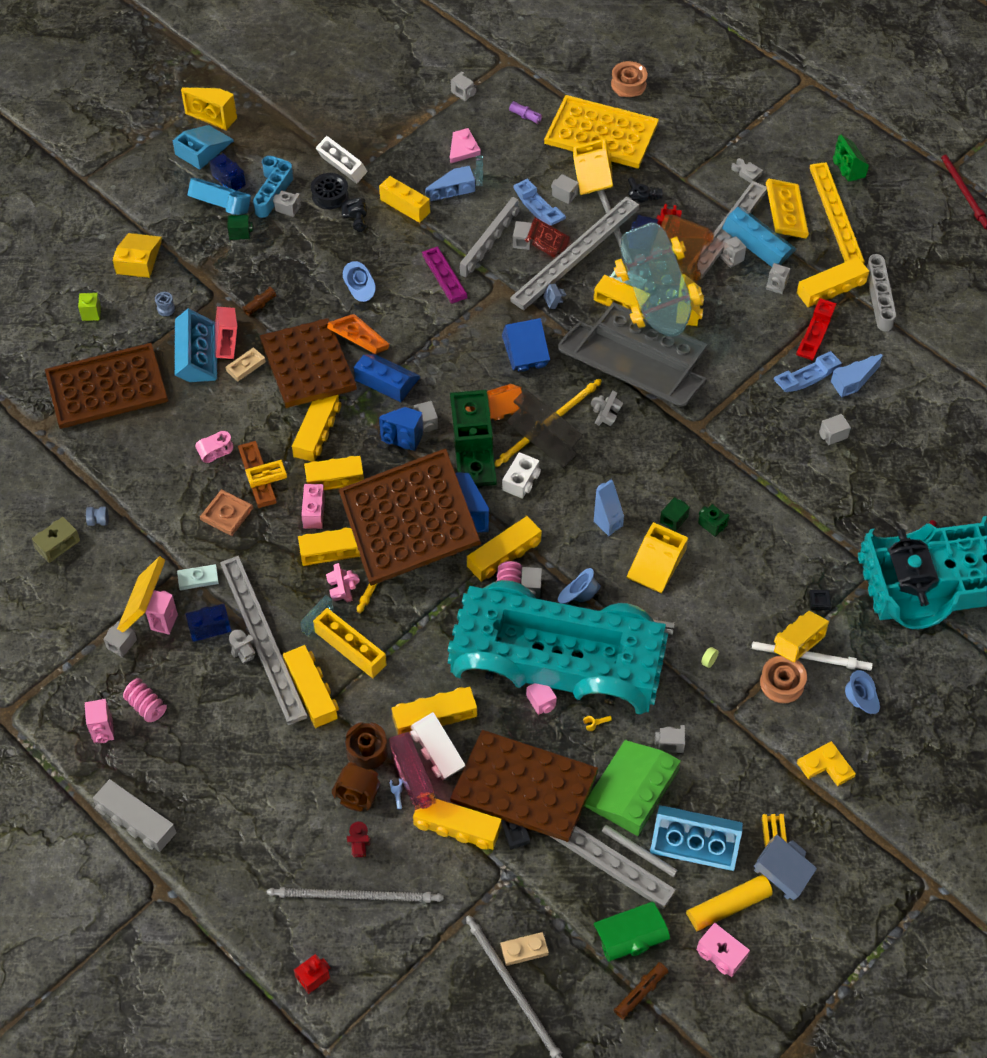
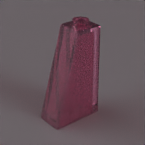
M406 732L389 738L392 761L415 810L425 809L435 804V792L410 733Z

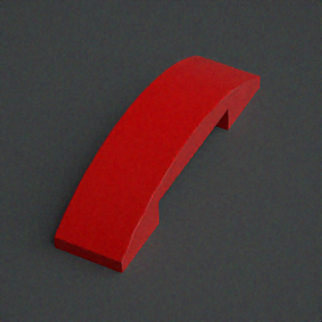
M819 298L811 322L796 355L814 360L837 303Z

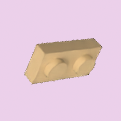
M253 347L226 366V372L236 381H240L266 362L265 357Z
M543 932L500 943L506 966L548 956L549 954Z

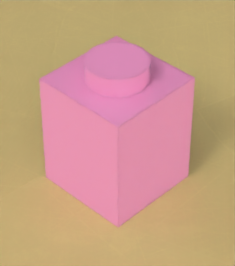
M534 683L527 687L526 696L538 715L543 712L549 713L555 708L557 697L550 686Z

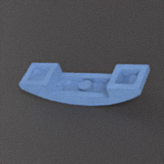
M528 179L513 185L523 204L541 222L552 226L566 219V216L557 207L552 208L537 193V188Z
M830 351L817 357L814 363L793 373L788 370L775 376L774 380L784 392L797 391L827 377L840 367L842 363Z

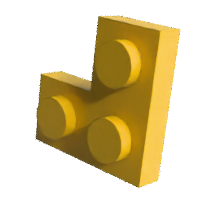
M832 741L797 760L798 766L808 779L826 770L837 787L854 778L856 774Z

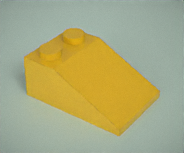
M219 88L181 89L185 114L226 131L237 119L234 95Z
M128 233L117 246L113 257L116 274L150 278L162 237Z

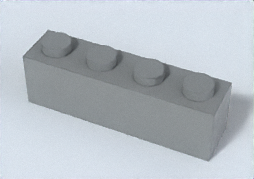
M110 779L93 797L96 805L95 809L100 814L109 815L114 824L119 827L123 825L132 837L141 838L144 845L151 850L155 848L160 852L176 834L173 823Z

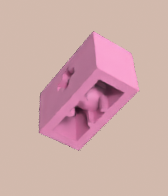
M304 484L302 522L305 529L323 528L325 503L323 484Z
M154 590L146 609V616L151 630L170 634L178 616L173 595L166 591Z
M106 699L85 702L86 725L93 742L106 743L109 740H114L113 719Z
M716 923L700 939L696 949L703 959L712 961L721 973L728 974L731 977L747 959L750 951Z

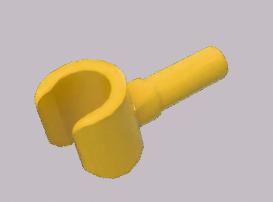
M586 716L583 719L584 724L592 723L586 726L588 731L595 730L596 725L612 721L611 716L600 719Z

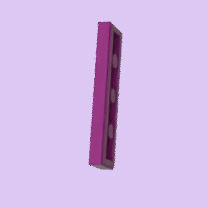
M439 247L423 251L422 256L451 304L466 299V291Z

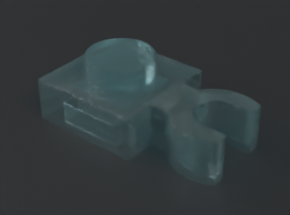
M476 156V169H473L476 186H483V156Z

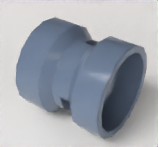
M160 292L155 296L158 313L161 316L172 315L175 311L172 295L169 292Z
M107 506L100 507L99 509L94 507L86 508L87 526H94L95 524H100L101 526L108 525L109 514Z

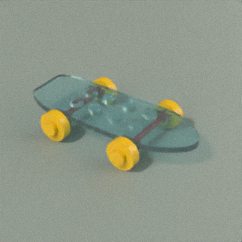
M652 222L623 234L621 239L623 260L621 258L615 261L617 267L614 270L617 278L621 277L623 282L631 280L639 306L631 307L632 313L630 317L633 324L637 323L638 328L645 327V319L656 331L673 337L681 334L687 326L691 314V301L693 300L695 307L701 305L700 298H703L700 287L696 288L695 283L687 285L690 292H688L675 257L676 254L678 260L685 258L683 252L686 249L683 241L679 242L678 237H674L671 239L673 245L671 246L670 240L663 228Z

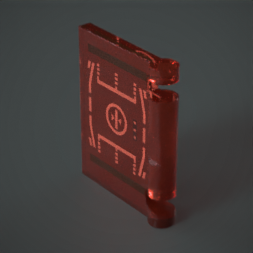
M535 217L525 241L528 243L532 239L531 245L554 258L556 254L560 255L567 248L570 237Z

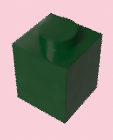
M228 215L227 229L229 240L250 239V232H253V222H250L249 215Z
M674 497L661 511L660 523L676 532L688 518L690 506Z

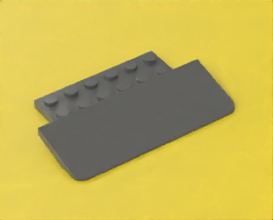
M614 302L594 327L580 321L558 344L560 352L678 406L687 405L706 384L707 378L691 370L706 351L708 344L648 317L644 319L646 326L638 328L637 323L633 324L630 314L632 310Z

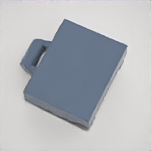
M778 834L769 841L754 865V871L757 874L761 872L785 893L784 897L786 899L791 898L792 900L800 896L817 868L804 858L806 851L793 840L787 843Z

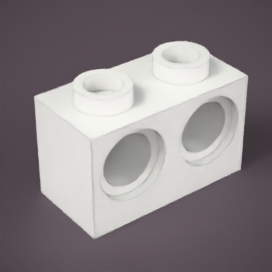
M519 452L502 480V491L523 499L526 492L529 493L531 491L533 480L537 479L540 475L539 460Z

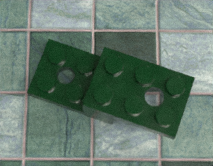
M487 390L450 393L457 472L469 473L477 487L497 485ZM468 406H472L475 408V410L469 412L465 408ZM477 465L481 467V469L479 471H473L471 467Z

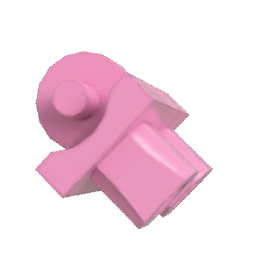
M339 563L335 564L334 571L326 574L328 583L331 586L338 585V587L330 589V596L334 601L344 599L347 603L353 601L351 590L355 589V585L359 583V575L353 574L352 570L346 572V570L341 569Z

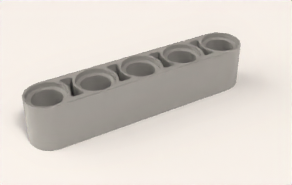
M873 254L869 257L867 269L869 270L867 279L875 319L880 330L890 331L893 328L896 311L884 257L879 254Z

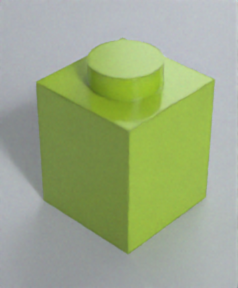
M80 293L78 308L82 321L100 320L101 304L98 293Z

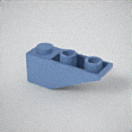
M470 166L456 168L425 188V194L430 201L472 193L475 192V179Z
M883 355L870 356L865 360L856 361L848 366L835 369L831 383L839 395L844 397L857 392L880 367Z
M612 480L600 484L596 489L594 522L610 536L623 526L624 521L622 507Z

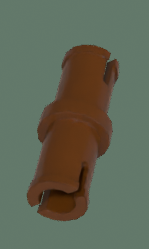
M269 287L260 295L254 296L251 302L242 307L244 313L250 316L259 308H264L267 302L277 296L276 292Z

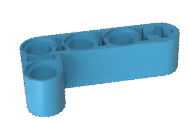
M266 156L262 159L263 173L267 180L253 199L255 215L257 217H267L275 207L273 203L275 194H280L281 190L286 191L292 182V164L286 160L274 156Z
M190 179L188 196L224 207L226 212L230 214L241 215L248 213L251 195L202 179Z

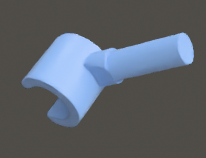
M399 778L398 786L392 785V780H390V790L395 796L397 809H402L400 797L403 790L402 780Z

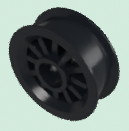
M324 173L317 176L311 183L312 201L314 204L328 210L341 207L343 202L348 200L349 197L346 179L336 173Z

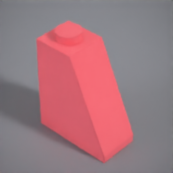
M217 307L215 321L216 358L234 359L237 335L235 308Z

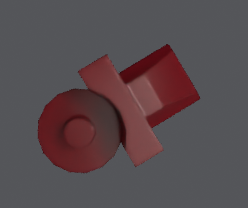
M354 822L350 826V836H347V843L349 846H352L353 857H366V846L370 845V837L367 835L368 828L363 822Z

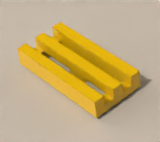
M282 460L245 470L251 488L287 478Z
M763 814L762 826L765 847L770 841L768 822H771L773 837L777 835L776 822H779L780 837L787 842L784 814H779V816Z

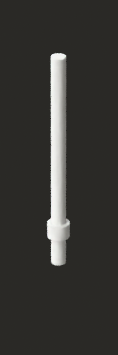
M754 641L752 643L751 649L776 653L774 652L775 645ZM809 651L800 657L847 666V669L852 670L857 668L871 671L872 663L858 661L857 658L848 657L847 659Z

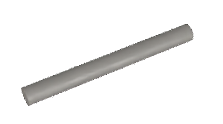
M607 825L602 829L604 834L673 878L676 876L677 869Z

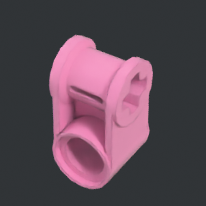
M220 431L212 436L203 438L195 445L204 463H210L233 451L231 436L226 431Z

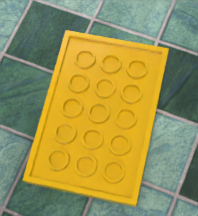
M565 95L547 132L544 144L573 151L575 146L606 139L612 162L639 169L658 126L659 119Z

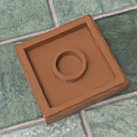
M221 489L200 515V520L233 536L253 510V505Z

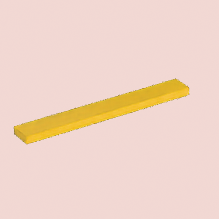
M827 162L811 164L810 171L844 261L847 262L858 257L864 264V258Z

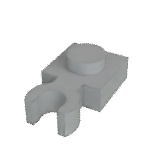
M740 158L737 159V165L732 163L731 169L739 172V176L750 183L756 181L763 173V170L750 162L746 165Z

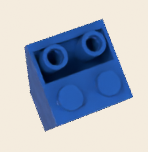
M403 407L381 415L379 418L381 441L400 446L403 449L416 450L423 436L422 412Z

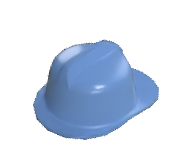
M358 261L348 263L343 270V279L351 294L356 300L361 302L370 300L374 296L376 289L370 270Z
M588 568L584 570L574 581L566 586L559 594L558 602L565 604L573 599L578 602L590 600L601 587L593 577V569Z
M862 670L853 672L850 681L845 687L846 697L853 706L860 707L866 713H878L880 703L874 681Z

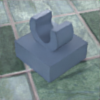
M549 284L543 297L549 309H556L558 303L563 302L561 297L566 296L564 289H558L556 284Z

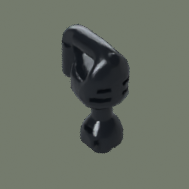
M364 198L346 200L341 207L343 218L351 217L356 219L353 222V228L357 232H362L366 228V222L363 218L367 215V205Z

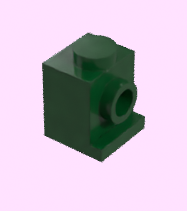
M713 504L709 507L704 506L699 512L698 524L716 537L728 526L730 515L724 514Z

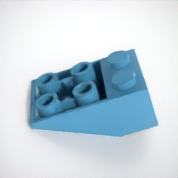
M206 125L183 131L173 140L176 156L200 170L230 145L233 139L212 126Z

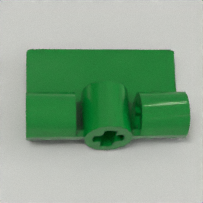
M649 902L593 924L602 940V949L608 962L631 954V956L640 955L646 952L650 946L670 939L668 928L654 902Z

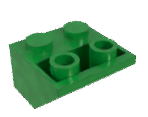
M839 135L835 154L833 155L834 164L838 166L842 176L848 182L865 178L869 167L868 163L854 142L843 135Z

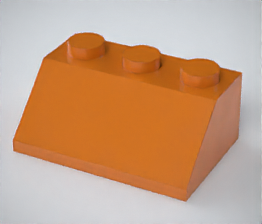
M508 384L487 391L490 418L493 420L503 419L504 415L509 413L511 415L519 414L522 409L526 408L521 387ZM468 406L465 408L469 412L475 410V408L472 406Z

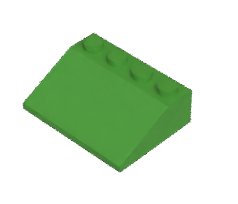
M625 740L588 796L584 807L639 836L679 772L681 760L662 750Z

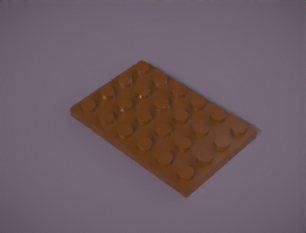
M329 318L260 335L263 349L285 408L357 390L355 380L337 337L333 331L327 328L328 322H330Z
M152 343L45 369L60 429L168 402Z
M482 730L450 800L452 803L569 842L597 776L598 767Z

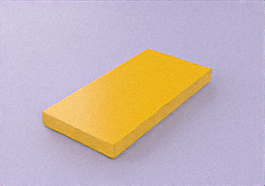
M768 178L766 186L775 233L806 239L809 232L799 184Z
M161 556L138 576L117 628L122 633L146 612L165 563V559Z

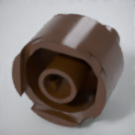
M361 722L348 730L345 740L348 760L366 770L379 767L388 755L387 738L383 728L376 723Z
M349 762L342 769L332 789L333 797L335 799L336 797L340 798V804L348 809L362 811L363 808H367L366 810H369L380 788L378 773L372 769L366 770L355 763Z

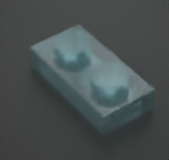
M325 595L300 622L302 633L309 636L312 631H315L313 620L326 608L333 611L332 599Z

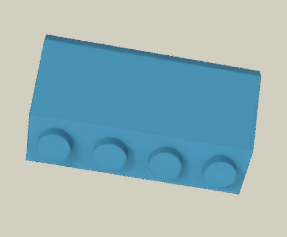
M743 207L734 209L727 216L722 227L732 237L737 236L746 248L771 267L774 263L781 265L796 251L794 246Z
M188 308L175 319V376L188 382L215 381L217 379L215 322Z
M659 805L650 853L734 871L743 823Z

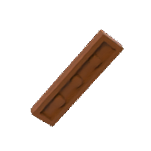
M256 441L238 445L245 470L264 465ZM270 483L251 488L258 508L276 504V498Z

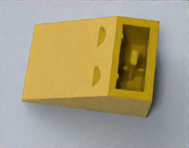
M606 139L573 147L580 195L613 187L611 153Z
M653 522L644 537L627 578L662 594L687 549L688 537Z

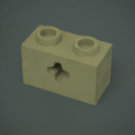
M61 517L43 531L38 532L32 538L35 549L50 563L77 544L80 538L77 530L64 517Z

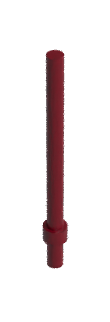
M943 155L941 157L942 161L973 209L975 218L987 230V215L978 206L949 157Z

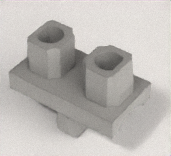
M613 390L606 400H604V396L600 395L599 398L595 397L591 401V406L594 408L593 411L596 413L600 411L595 421V424L598 426L602 422L611 426L615 422L617 415L609 410L611 409L618 413L623 405V402L615 398L617 392Z
M241 630L232 631L229 635V642L232 645L231 653L233 657L239 656L243 664L254 659L253 654H255V651L252 647V636L248 635L246 637V634Z

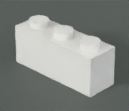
M328 136L316 147L323 159L356 184L368 172L360 160Z
M434 712L412 724L410 734L415 742H420L423 747L421 752L426 760H431L434 765L431 768L437 778L441 777L442 780H445L466 766Z

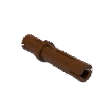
M658 962L647 975L641 977L640 983L614 1008L615 1014L624 1020L650 991H654L657 988L656 984L669 972L668 969ZM652 977H655L645 988H643L652 979ZM639 993V995L629 1005H627L635 997V995Z

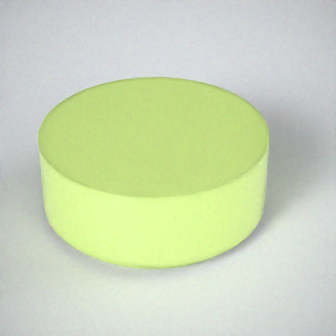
M713 647L708 648L703 655L702 665L710 668L717 659L718 650Z

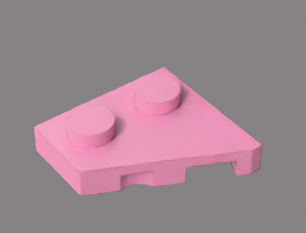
M469 128L453 132L450 163L481 155V150Z

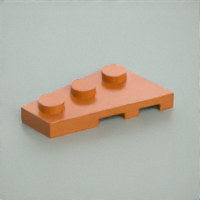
M355 314L328 322V329L374 354L388 350L389 343Z

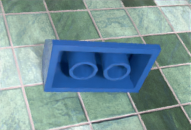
M376 354L363 355L354 366L355 381L400 403L420 378V375Z

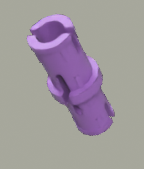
M515 101L509 107V111L536 124H539L542 119V114L532 111L530 107L522 106Z

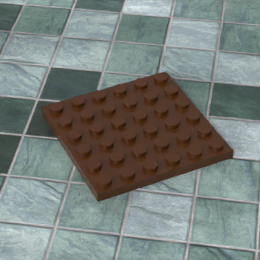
M446 448L339 489L371 586L481 544Z

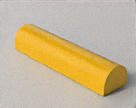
M762 874L687 910L686 914L695 930L699 931L772 896V887L768 879Z

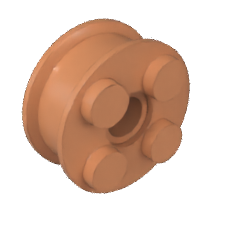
M632 61L617 64L612 70L611 87L613 91L620 97L641 95L647 85L646 79L648 74L646 68Z
M776 656L768 660L764 665L760 686L763 693L772 701L790 703L802 695L807 681V673L804 666L798 660L792 662L783 656Z

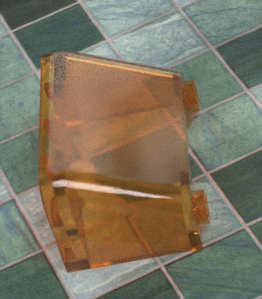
M665 215L650 257L669 250V247L673 246L671 239L674 237H678L679 242L683 241L686 251L683 252L685 258L678 260L676 254L672 255L671 253L650 261L655 285L680 287L682 274L688 276L695 283H697V280H700L701 271L698 270L697 264L703 246H709L714 240V233L711 232L710 228L676 215Z

